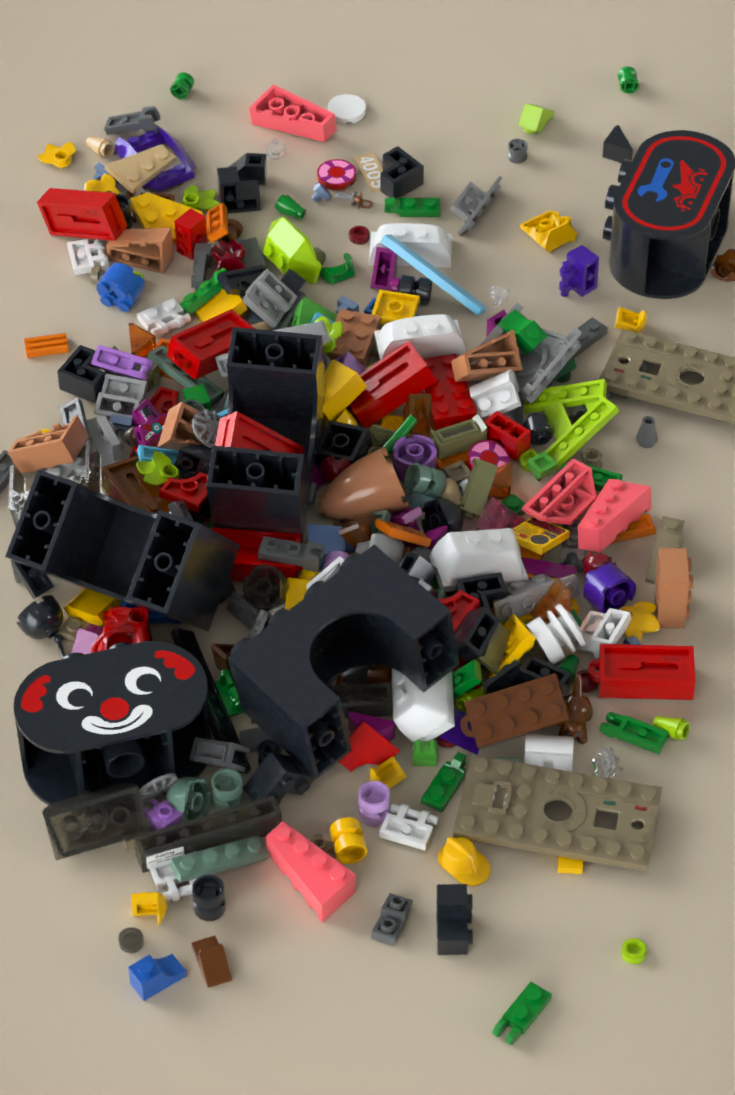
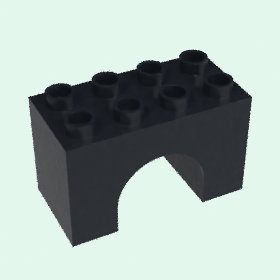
M233 327L226 364L229 384L228 415L237 411L305 447L304 454L213 445L206 484L213 528L301 534V543H303L326 393L322 335Z
M37 469L5 557L51 577L137 607L145 608L148 611L209 632L240 545L199 523L160 510L155 514L100 494L77 482Z
M375 544L362 554L353 553L348 556L342 563L338 573L326 582L317 581L307 589L302 601L290 610L281 609L270 618L267 628L253 639L250 637L241 639L233 647L228 657L242 711L315 780L352 751L341 700L328 688L340 673L362 665H384L401 672L422 692H426L459 665L451 611Z

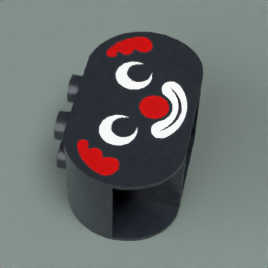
M144 641L135 644L121 642L107 650L88 654L70 653L61 660L51 661L31 672L23 680L16 692L14 715L23 774L33 794L51 807L62 810H81L135 798L136 793L144 785L166 774H176L178 779L183 777H199L207 765L189 760L194 739L199 737L211 740L207 702V678L200 662L191 653L174 644L160 641Z

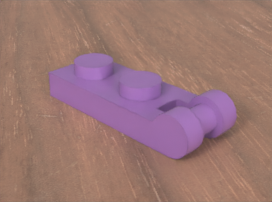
M98 345L91 365L122 376L147 381L149 378L147 374L149 369L153 368L154 362L143 357ZM136 365L141 366L140 371H135Z

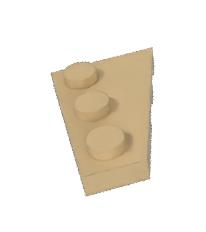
M161 144L106 164L105 170L133 194L174 163L176 156Z

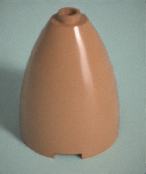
M385 447L355 461L334 478L319 497L321 502H318L317 505L321 515L326 514L327 518L337 520L348 519L352 521L376 511L387 510L393 515L410 508L407 499L403 501L401 499L405 497V494L390 458L385 460V456H388Z

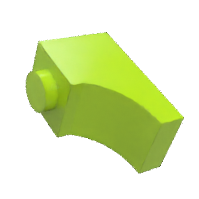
M525 103L518 126L524 127L523 131L530 134H535V131L542 132L545 124L550 119H553L555 111Z

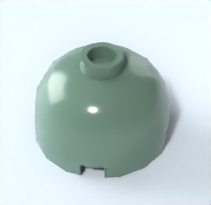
M180 778L173 783L167 792L166 800L169 801V804L183 813L182 820L184 825L198 826L201 824L198 823L200 817L206 818L209 813L212 793L207 791L206 785H209V783L203 778Z

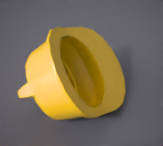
M449 837L446 844L438 852V863L462 884L478 886L484 883L490 876L491 868L489 862L467 838Z

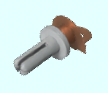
M336 192L335 198L351 201V205L358 203V209L359 207L370 209L373 206L372 201L362 199V192L360 196L356 192H353V194ZM363 202H369L370 204L369 206H364Z

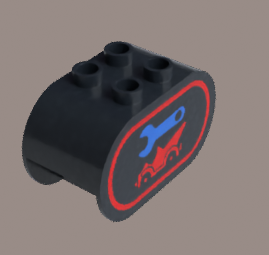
M673 130L648 138L640 145L632 161L623 160L618 174L620 186L611 184L606 195L605 208L613 210V215L608 216L603 229V239L611 241L609 255L610 271L621 286L635 294L655 299L684 297L692 294L702 286L729 227L735 156L727 145L712 136L700 132Z

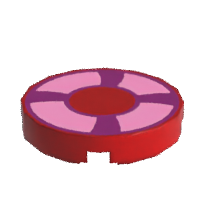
M328 160L318 167L317 181L322 183L326 189L343 190L348 185L352 186L356 181V168L346 160Z
M481 440L474 443L467 455V466L470 471L474 467L472 463L474 458L497 465L498 468L493 481L502 478L507 473L511 462L506 448L492 440Z

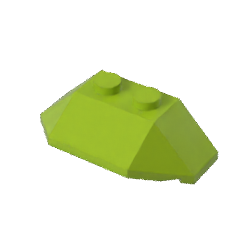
M286 217L273 221L262 253L284 274L290 268L305 279L306 282L316 284L322 266L317 261L315 251L309 239Z

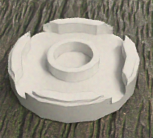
M343 94L329 101L328 111L335 114L337 123L347 124V122L351 121L352 123H357L366 115V104L359 96Z

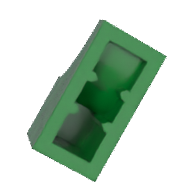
M516 309L499 323V326L506 333L514 329L517 346L526 356L548 336L534 320H528Z

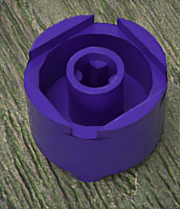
M612 562L596 570L589 571L585 576L586 583L583 589V597L601 613H607L609 608L619 610L625 606L628 599L632 601L635 596L636 584Z

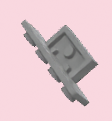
M499 176L486 193L471 181L449 209L465 221L458 231L459 235L464 230L469 232L475 224L473 219L477 220L484 211L481 207L486 208L493 199L490 195L494 196L501 188L499 182L502 180V177Z
M105 415L87 420L90 436L94 443L93 452L101 467L122 461L121 450L124 449L121 437L116 436L114 424L112 422L109 423Z
M538 574L533 576L531 580L514 582L510 587H507L506 597L493 601L495 616L502 623L507 621L513 613L520 617L579 597L581 593L577 576L572 574L553 580L544 574Z

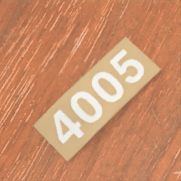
M369 153L353 157L363 174L370 192L380 191V173L383 172V169L375 154Z

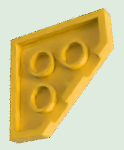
M151 193L130 198L131 207L143 229L171 228L172 243L176 242L174 221L191 207ZM191 208V209H193V210H195V211H197L198 213H200V214L203 215L202 211H199V210H197V209Z
M514 613L503 625L510 631V635L498 673L506 664H510L514 660L520 661V657L533 647L534 640L536 639L524 622ZM489 670L486 680L489 677L495 676L497 673L494 674Z

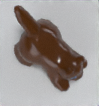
M577 674L573 682L572 693L565 696L572 721L561 725L558 736H572L580 744H585L588 739L586 721L591 720L593 708L589 699L582 695V676Z

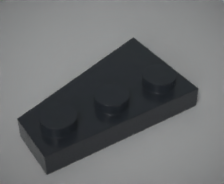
M265 264L221 272L217 279L227 294L245 296V292L266 269L270 271L271 269Z

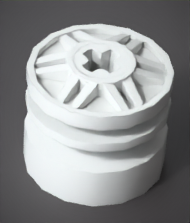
M561 604L555 606L559 617L556 618L551 610L547 611L550 620L548 624L540 617L526 624L536 637L535 642L552 665L565 658L562 647L566 646L572 653L576 652L572 644L573 640H575L580 648L586 645L579 625Z

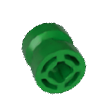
M627 66L618 71L617 76L621 91L627 94L637 91L639 82L636 70L633 67Z
M185 72L179 73L175 78V82L170 87L171 94L177 99L187 98L195 83L193 77Z

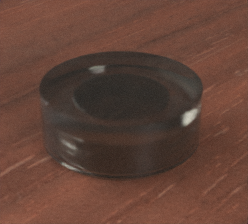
M126 928L118 936L119 947L126 953L138 952L144 945L143 933L137 928Z

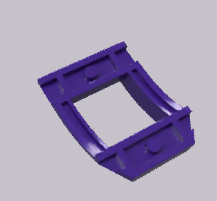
M156 125L157 129L146 131L138 137H130L127 141L119 136L115 144L114 154H118L120 159L161 144H167L183 163L174 166L170 170L162 171L142 187L143 189L152 187L153 191H162L195 178L196 166L187 151L176 138L158 125Z

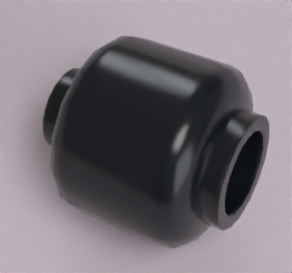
M532 413L523 423V427L531 431L530 443L533 445H544L554 435V429L545 414Z

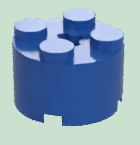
M113 263L105 271L96 286L97 292L101 297V303L107 307L114 305L122 311L128 312L145 288L143 278L140 275L137 277L132 273L134 269L122 263Z

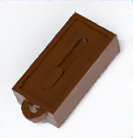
M139 455L102 467L101 486L110 498L155 514L158 513V510L169 513L168 505L173 502L159 497V490L164 484L153 486L143 481L145 475L139 472L136 465Z
M554 673L465 701L467 715L462 718L460 726L463 734L471 738L475 737L477 747L483 749L572 720L558 675ZM468 722L471 724L472 731L469 730Z

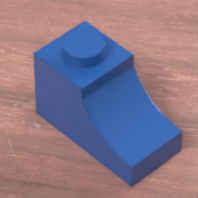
M149 954L128 966L130 984L143 1001L186 977V970L173 954L159 959H153Z

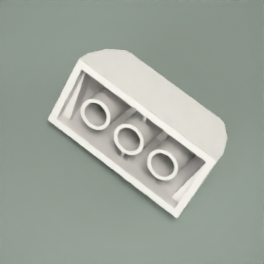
M388 223L380 226L377 232L371 231L369 265H374L377 247L389 249L381 240L384 235L392 234L434 267L451 268L452 234H446L445 230L439 226L418 223ZM397 255V266H412Z
M444 314L395 320L385 324L381 330L374 331L380 360L408 341H410L422 359L454 353L457 356H461L465 353L458 321Z
M511 528L447 533L437 542L429 556L431 564L438 569L435 575L440 588L443 587L446 592L455 591L457 579L499 572L502 573L506 587H510L512 583L517 581L525 582L529 580L521 560L517 537Z
M392 668L393 720L412 742L416 740L430 741L455 726L452 671L426 692H422L405 675Z

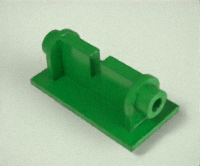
M224 669L220 672L219 680L214 682L229 717L244 712L241 708L232 672Z

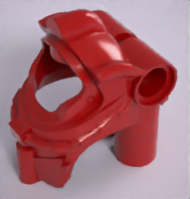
M123 606L103 611L105 622L103 632L90 648L91 653L107 650L121 642L135 644L153 641L148 611L142 607L128 608Z

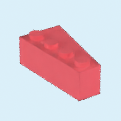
M274 84L249 107L252 125L321 142H326L337 131L334 113Z
M609 479L578 525V549L600 553L616 539L618 533H624L632 521L637 522L643 512L650 511L651 487L624 482L619 479Z
M284 821L266 835V845L270 853L269 857L282 873L288 876L293 887L300 891L305 898V902L316 911L317 917L322 923L356 892V875Z

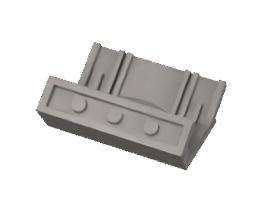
M517 302L505 317L514 309L520 313L523 307ZM498 323L480 345L502 336L506 332ZM542 328L548 336L527 356L518 347L523 369L516 374L520 390L518 392L520 400L532 404L582 346L577 339L582 334L578 328H575L567 336Z

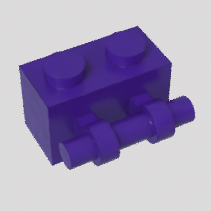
M583 245L567 253V260L562 263L560 268L561 281L559 282V290L562 297H567L571 290L583 297L597 288L599 257Z

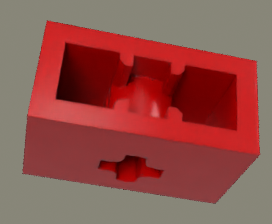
M190 208L176 219L174 224L176 251L182 256L193 260L195 258V244L208 242L206 216Z
M496 411L484 421L487 426V440L498 442L504 446L510 458L517 461L522 453L530 449L531 431L499 411Z

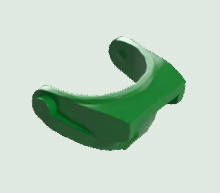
M347 253L343 255L344 264L335 267H321L319 276L330 284H335L355 276L351 255Z

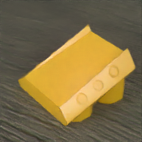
M549 210L520 224V228L550 253H552V250L570 241L574 242L577 236V232L572 227L571 218L568 216L560 217L559 212Z
M222 288L219 293L193 313L202 323L230 309L243 318L247 307L239 295L227 294L224 288Z
M84 588L63 609L68 616L104 627L103 611H109L110 608L121 606V601Z

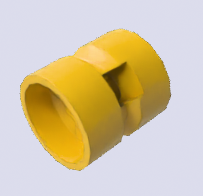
M347 817L332 823L329 831L334 843L337 860L342 864H353L364 859L367 855V847L359 820Z

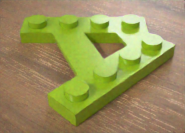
M605 379L545 388L532 404L524 401V414L545 411L546 416L549 418L554 429L556 441L545 452L558 463V469L619 412L617 406L606 399L607 383ZM586 405L588 411L572 425L565 408Z

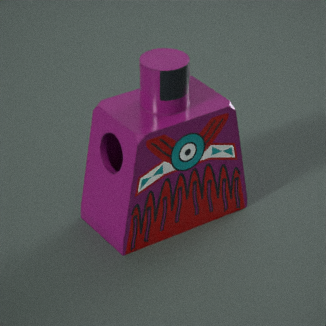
M148 406L137 412L143 424L134 428L133 431L138 446L158 447L167 415L164 413L155 418Z

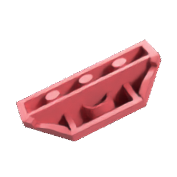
M573 458L522 507V511L543 522L571 525L596 499L592 468Z

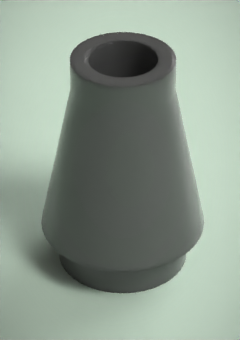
M645 416L642 419L641 426L636 435L638 444L643 448L653 447L658 440L655 419L651 416Z

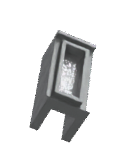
M195 737L189 760L207 766L245 772L246 767L234 764L232 761L235 751L249 753L250 748L232 742L228 743Z

